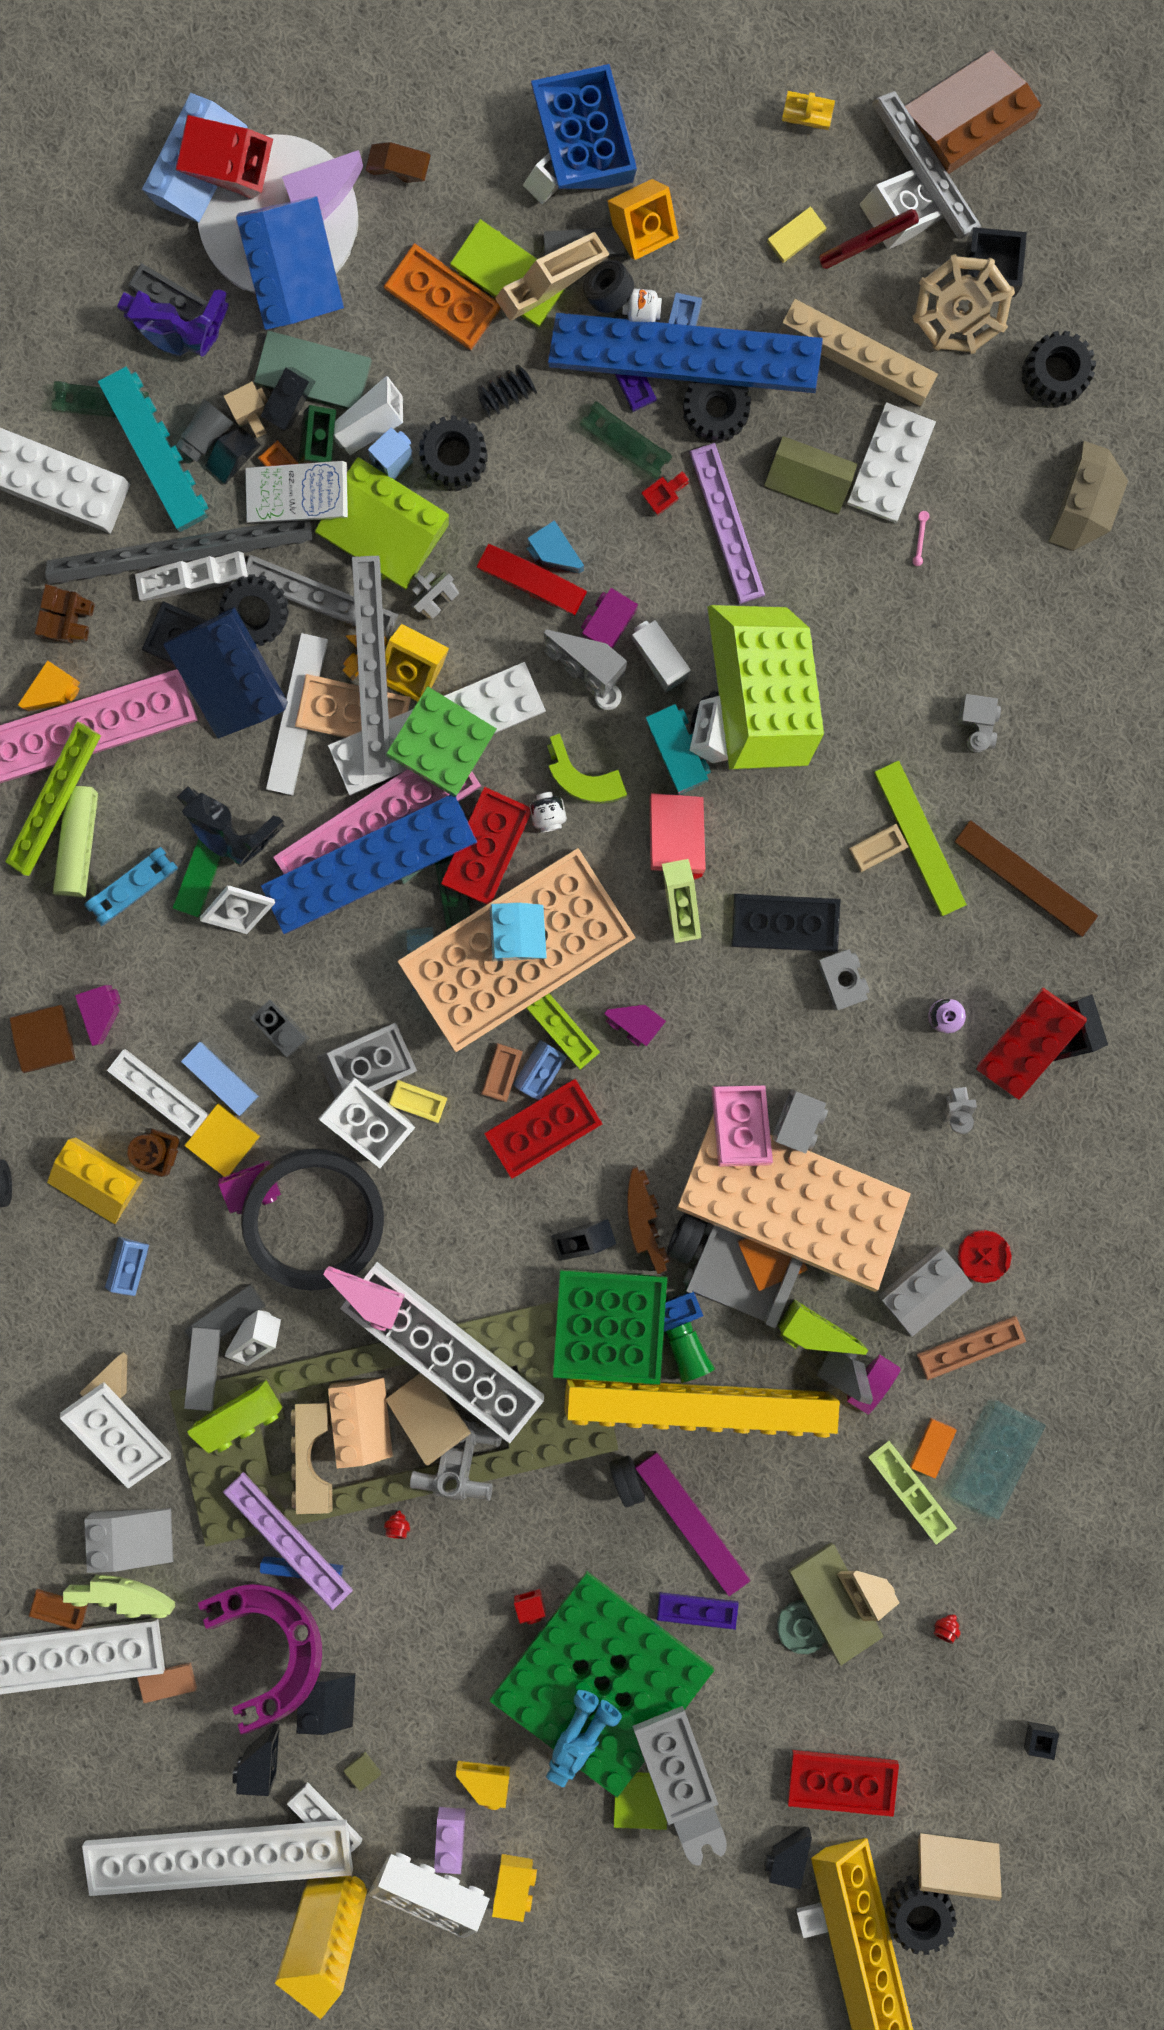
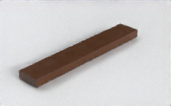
M970 820L954 840L956 845L1079 937H1083L1097 919L1098 915L973 821Z

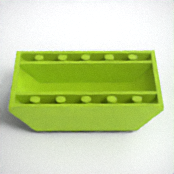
M707 606L729 770L808 766L824 735L810 628L787 607Z

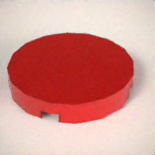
M989 1230L974 1231L966 1236L959 1245L957 1255L959 1266L964 1274L980 1283H990L1000 1279L1010 1268L1012 1259L1010 1246L1005 1239L996 1232Z

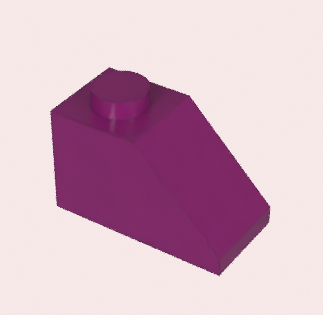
M104 985L75 995L92 1046L104 1043L120 1011L118 1004H121L120 995L116 988L112 989L111 985Z

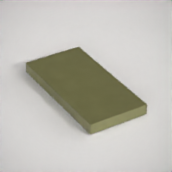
M829 1543L789 1569L788 1573L837 1664L842 1666L884 1636L876 1621H862L837 1575L841 1571H848L835 1545Z

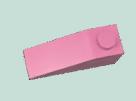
M330 1266L326 1268L324 1276L365 1320L371 1322V1327L385 1331L386 1328L392 1329L403 1302L404 1294Z

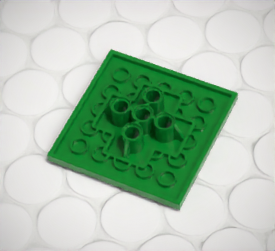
M586 1571L490 1696L489 1701L553 1750L561 1733L566 1731L575 1714L577 1707L574 1703V1696L578 1690L591 1692L599 1700L596 1709L588 1716L580 1733L587 1731L601 1700L612 1704L621 1713L622 1718L616 1726L606 1725L597 1738L599 1744L580 1770L618 1798L645 1762L633 1726L681 1706L685 1710L715 1670L711 1664ZM621 1654L625 1657L620 1663H615L611 1660L613 1655ZM582 1659L588 1663L583 1668H578L574 1665L575 1661ZM606 1676L609 1679L604 1684H599L595 1681L596 1677ZM627 1692L630 1695L627 1699L624 1700L618 1699L616 1697L618 1693Z

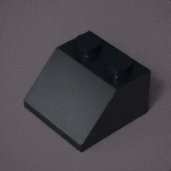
M1093 994L1065 1001L1067 1005L1086 1017L1087 1022L1053 1061L1092 1053L1107 1046L1108 1042Z
M320 1671L312 1691L297 1709L296 1734L325 1735L353 1727L356 1673Z
M274 1723L246 1748L243 1757L238 1758L237 1767H234L232 1783L237 1784L236 1794L269 1796L277 1775L280 1724Z

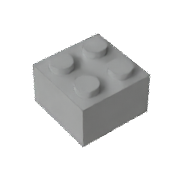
M790 1089L772 1134V1139L806 1154L808 1149L812 1150L817 1141L818 1135L815 1134L818 1123L822 1125L827 1116L826 1103Z

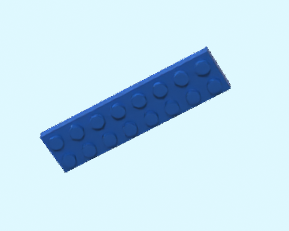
M449 795L261 885L266 897L274 899L275 904L271 907L283 934H287L478 842L457 797Z

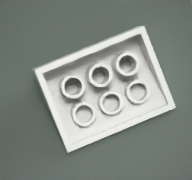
M396 1852L395 1856L391 1854L387 1857L369 1890L368 1896L463 1939L478 1931L489 1902V1898L483 1896V1890L474 1886H469V1889L459 1885L460 1880L450 1875H445L444 1878L434 1874L435 1869L426 1864H420V1867L410 1863L411 1858L404 1854Z

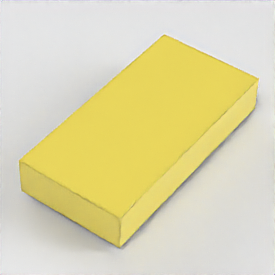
M810 206L768 238L767 243L784 263L824 233L826 226Z
M397 1080L389 1104L395 1108L439 1123L447 1097Z

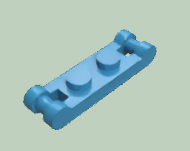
M162 847L156 849L146 859L84 904L89 912L93 911L97 916L96 921L100 926L108 923L178 869L174 862H170L165 856L166 852ZM156 862L162 868L157 874L151 869V866ZM106 900L113 906L108 911L101 905Z

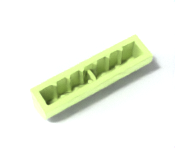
M75 786L63 809L53 894L86 897L98 793L93 787Z

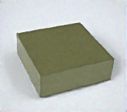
M366 1752L344 1768V1773L359 1792L381 1776V1771Z

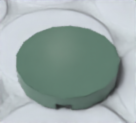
M803 1600L789 1603L781 1610L777 1619V1633L785 1647L797 1654H810L818 1651L823 1646L822 1644L825 1640Z

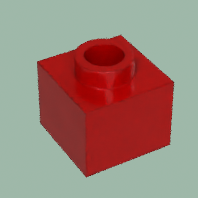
M540 1589L514 1597V1605L520 1624L524 1622L534 1624L541 1621L542 1617H545L546 1608Z

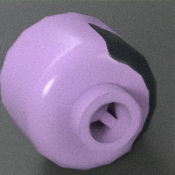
M940 999L930 1007L928 1018L931 1026L938 1032L954 1033L963 1026L966 1014L962 1004L958 1001Z

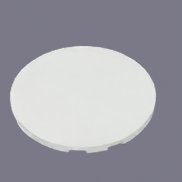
M265 135L273 138V144L262 193L254 199H250L218 186L198 223L202 243L215 267L231 283L252 293H255L236 220L237 213L290 202L283 176L334 159L323 148L296 136ZM353 187L341 204L323 221L336 274L348 259L357 236L359 215Z

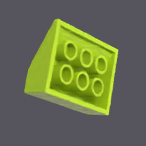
M357 457L347 472L348 518L321 519L315 533L352 557L379 556L381 575L406 590L447 529L449 514Z

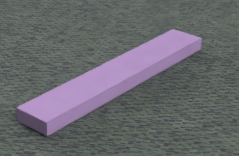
M712 443L691 450L689 454L739 605L764 597L765 593L716 444Z
M244 1472L223 1491L229 1500L331 1610L336 1608L353 1591Z

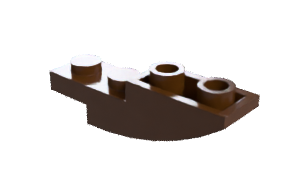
M636 1165L631 1168L627 1191L630 1230L637 1254L648 1250L657 1274L667 1271L665 1264L670 1261L665 1248H658L655 1239L660 1236L654 1222L648 1223V1220L657 1217L655 1210L660 1208L655 1195H649L645 1187L650 1184L645 1170L639 1171Z

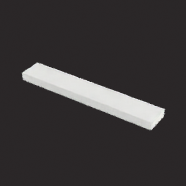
M301 633L287 694L288 704L283 712L266 787L267 790L292 796L294 794L308 732L307 729L295 727L305 675L309 674L320 677L328 639Z

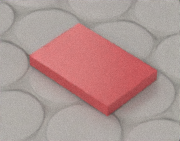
M651 793L649 797L651 870L663 871L662 864L689 859L692 873L703 874L705 872L703 797Z

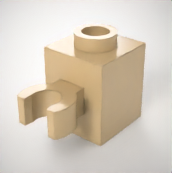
M250 382L224 395L239 426L250 423L257 438L266 434L259 419L265 404L268 402L262 388L256 389L253 382Z

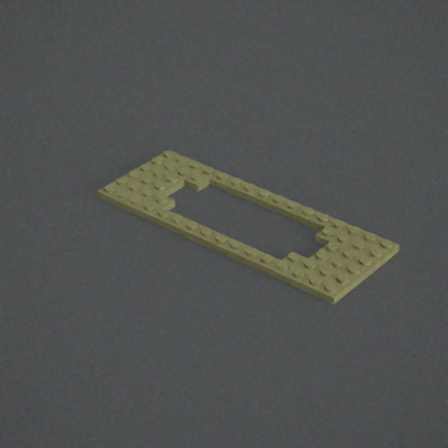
M558 1300L456 1323L458 1327L482 1346L485 1345L487 1350L507 1366L517 1365L519 1375L544 1394L543 1403L511 1443L508 1442L509 1447L472 1456L469 1473L470 1481L485 1482L619 1450L614 1426H601L599 1422L588 1421V1425L572 1424V1420H567L564 1411L566 1378H553ZM380 1341L217 1379L212 1411L267 1380L282 1406V1409L277 1414L279 1418L273 1421L276 1422L286 1418L280 1393L408 1364V1362ZM186 1387L169 1392L205 1547L261 1534L223 1493L243 1472L293 1526L433 1494V1491L410 1488L411 1475L413 1471L436 1475L440 1463L332 1488V1512L296 1514V1508L292 1507L291 1502L292 1492L296 1491V1480H292L291 1471L272 1475L260 1426L263 1425V1422L255 1426V1432L248 1437L241 1439L238 1436L231 1440L232 1445L220 1453L214 1450L208 1454L189 1436L187 1431L197 1420L212 1411L184 1409ZM455 1479L449 1480L445 1486L446 1490L457 1488V1481Z

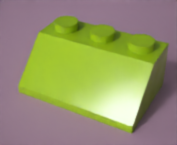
M267 1380L200 1418L187 1432L208 1454L214 1450L220 1453L232 1445L231 1440L238 1436L244 1439L255 1432V1426L262 1422L266 1426L278 1419L277 1414L282 1409V1406Z

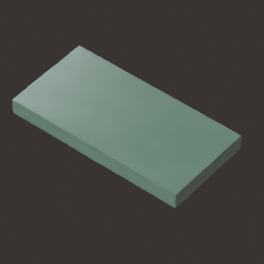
M267 331L254 383L255 385L274 390L285 367H294L316 381L307 399L349 409L363 396L372 360L369 357Z

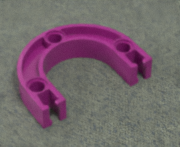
M254 1584L226 1590L198 1603L199 1609L207 1613L212 1612L211 1606L220 1603L224 1611L223 1615L214 1620H209V1617L203 1619L206 1629L218 1628L248 1614L261 1613L269 1616L281 1626L289 1643L288 1666L278 1684L268 1692L232 1707L234 1715H241V1717L247 1715L246 1709L256 1707V1713L259 1716V1719L251 1724L244 1725L243 1722L239 1723L240 1734L255 1731L295 1711L312 1691L322 1663L321 1635L317 1623L308 1608L298 1598L285 1590ZM235 1596H239L241 1599V1605L237 1610H234L231 1604ZM304 1625L308 1630V1636L302 1641L298 1637V1630ZM270 1699L276 1703V1711L272 1715L266 1710L267 1702Z

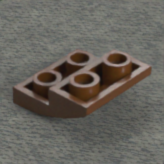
M62 1005L10 1018L14 1044L23 1073L75 1060L72 1036L68 1033L65 1008Z

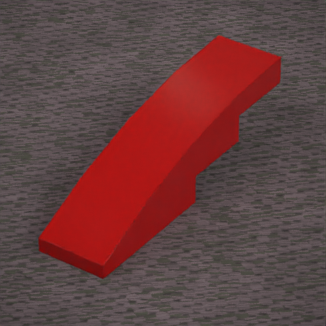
M489 543L477 565L480 571L502 580L509 586L528 593L539 601L574 616L587 593L583 588Z

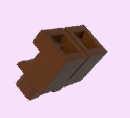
M45 584L40 607L44 611H39L35 635L42 639L73 644V641H87L89 627L77 624L79 615L92 617L95 604L83 598L77 592H70Z

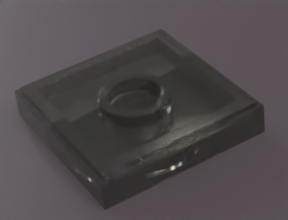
M90 868L86 897L53 894L55 878L38 887L62 934H66L97 918L93 911L89 912L84 906L88 900L102 892ZM107 901L101 904L106 911L110 909Z

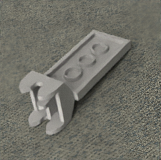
M683 1706L634 1725L635 1735L668 1825L674 1823L688 1860L694 1865H701L703 1859L701 1848L705 1844H709L714 1853L720 1857L723 1856L727 1843L714 1806L719 1804Z

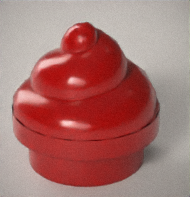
M400 1510L396 1511L395 1515H392L384 1523L386 1537L406 1539L407 1533H410V1524L405 1520L406 1517Z
M952 1614L939 1619L934 1625L936 1628L934 1635L950 1644H953L955 1639H959L961 1632L959 1630V1623L956 1621V1615Z

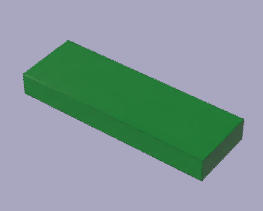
M198 839L173 906L176 910L198 918L201 915L222 858L210 850L200 839Z

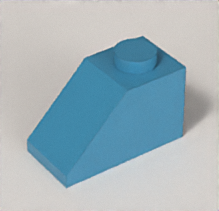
M555 520L528 537L529 547L526 549L534 562L539 560L542 566L579 574L584 571L583 563Z

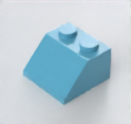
M528 903L491 904L489 910L493 961L547 958L543 905Z

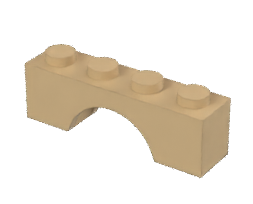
M330 1403L295 1404V1409L291 1411V1424L295 1426V1437L291 1439V1451L295 1453L296 1464H292L291 1468L292 1480H296V1491L292 1492L291 1498L292 1507L296 1508V1514L332 1512V1484L321 1479L314 1471L311 1463V1451L314 1443L322 1434L332 1430Z

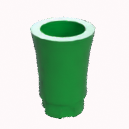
M691 1322L666 1331L677 1363L681 1383L692 1381L716 1369L707 1356L696 1330L693 1331Z

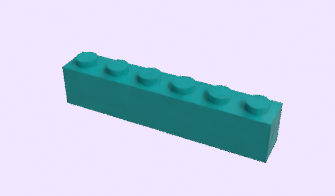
M126 366L99 380L98 383L176 529L182 532L208 518L205 510L209 509L202 494L196 495L192 487L196 485V482L190 471L182 469L179 462L183 458L176 445L171 447L166 439L170 434L163 421L157 422L153 414L157 409L149 396L145 398L140 388L144 387L137 372L131 373Z

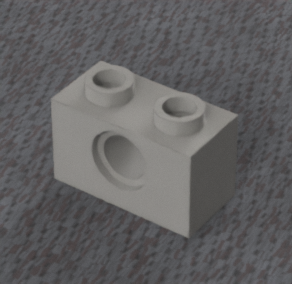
M850 949L817 960L834 1010H840L868 1000L866 994L870 992L865 978H860L857 969L861 966L856 953L851 954ZM843 971L848 972L851 976V982L846 987L838 982V976Z

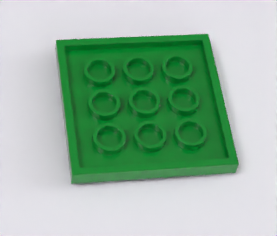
M560 1269L553 1378L660 1385L667 1276Z

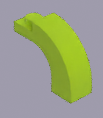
M560 733L550 737L551 744L547 745L551 759H557L558 763L549 765V770L554 780L566 793L580 801L593 804L611 803L627 798L619 770L601 776L584 775L571 764Z

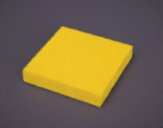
M217 1104L185 1146L225 1177L234 1171L260 1138V1135L222 1105Z

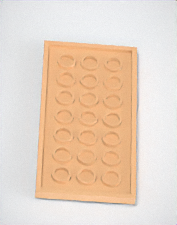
M577 848L398 960L397 963L456 1053L636 937L583 854ZM528 903L543 905L547 958L493 961L489 910L491 904Z
M713 1113L677 1210L873 1292L878 1291L911 1193L813 1152L807 1151L805 1154L780 1144L772 1139V1135H770L773 1158L771 1165L718 1167Z

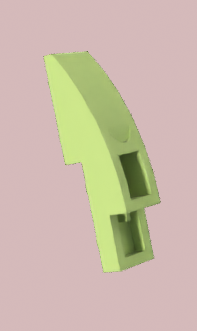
M96 1574L90 1581V1585H69L63 1592V1603H72V1606L98 1603L101 1607H109L117 1603V1614H125V1617L128 1618L139 1617L141 1614H151L153 1618H164L170 1615L175 1608V1601L162 1592L138 1581L111 1575Z

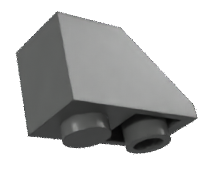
M272 1000L265 1003L250 1017L286 1057L292 1056L310 1039L295 1021Z

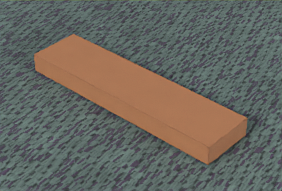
M1013 1316L916 1355L926 1380H930L1022 1344L1026 1340L1017 1317Z

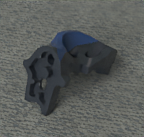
M189 786L176 797L185 806L182 813L189 820L199 839L214 853L221 857L231 858L239 867L248 863L264 850L266 845L285 827L284 821L280 817L273 815L258 829L239 836L232 827L231 812L223 803L202 792L199 794Z

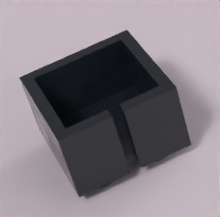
M973 227L967 238L965 257L977 259L992 258L995 260L994 264L1008 284L1014 287L1015 294L1012 297H1016L1023 282L1027 232ZM964 269V275H971L976 278L980 272L979 270ZM988 276L984 282L990 293L997 291L998 288Z

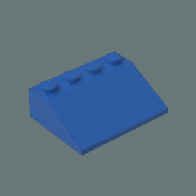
M610 64L531 81L558 189L612 188L633 183L637 167Z
M318 196L237 213L236 220L265 330L290 325L344 308Z

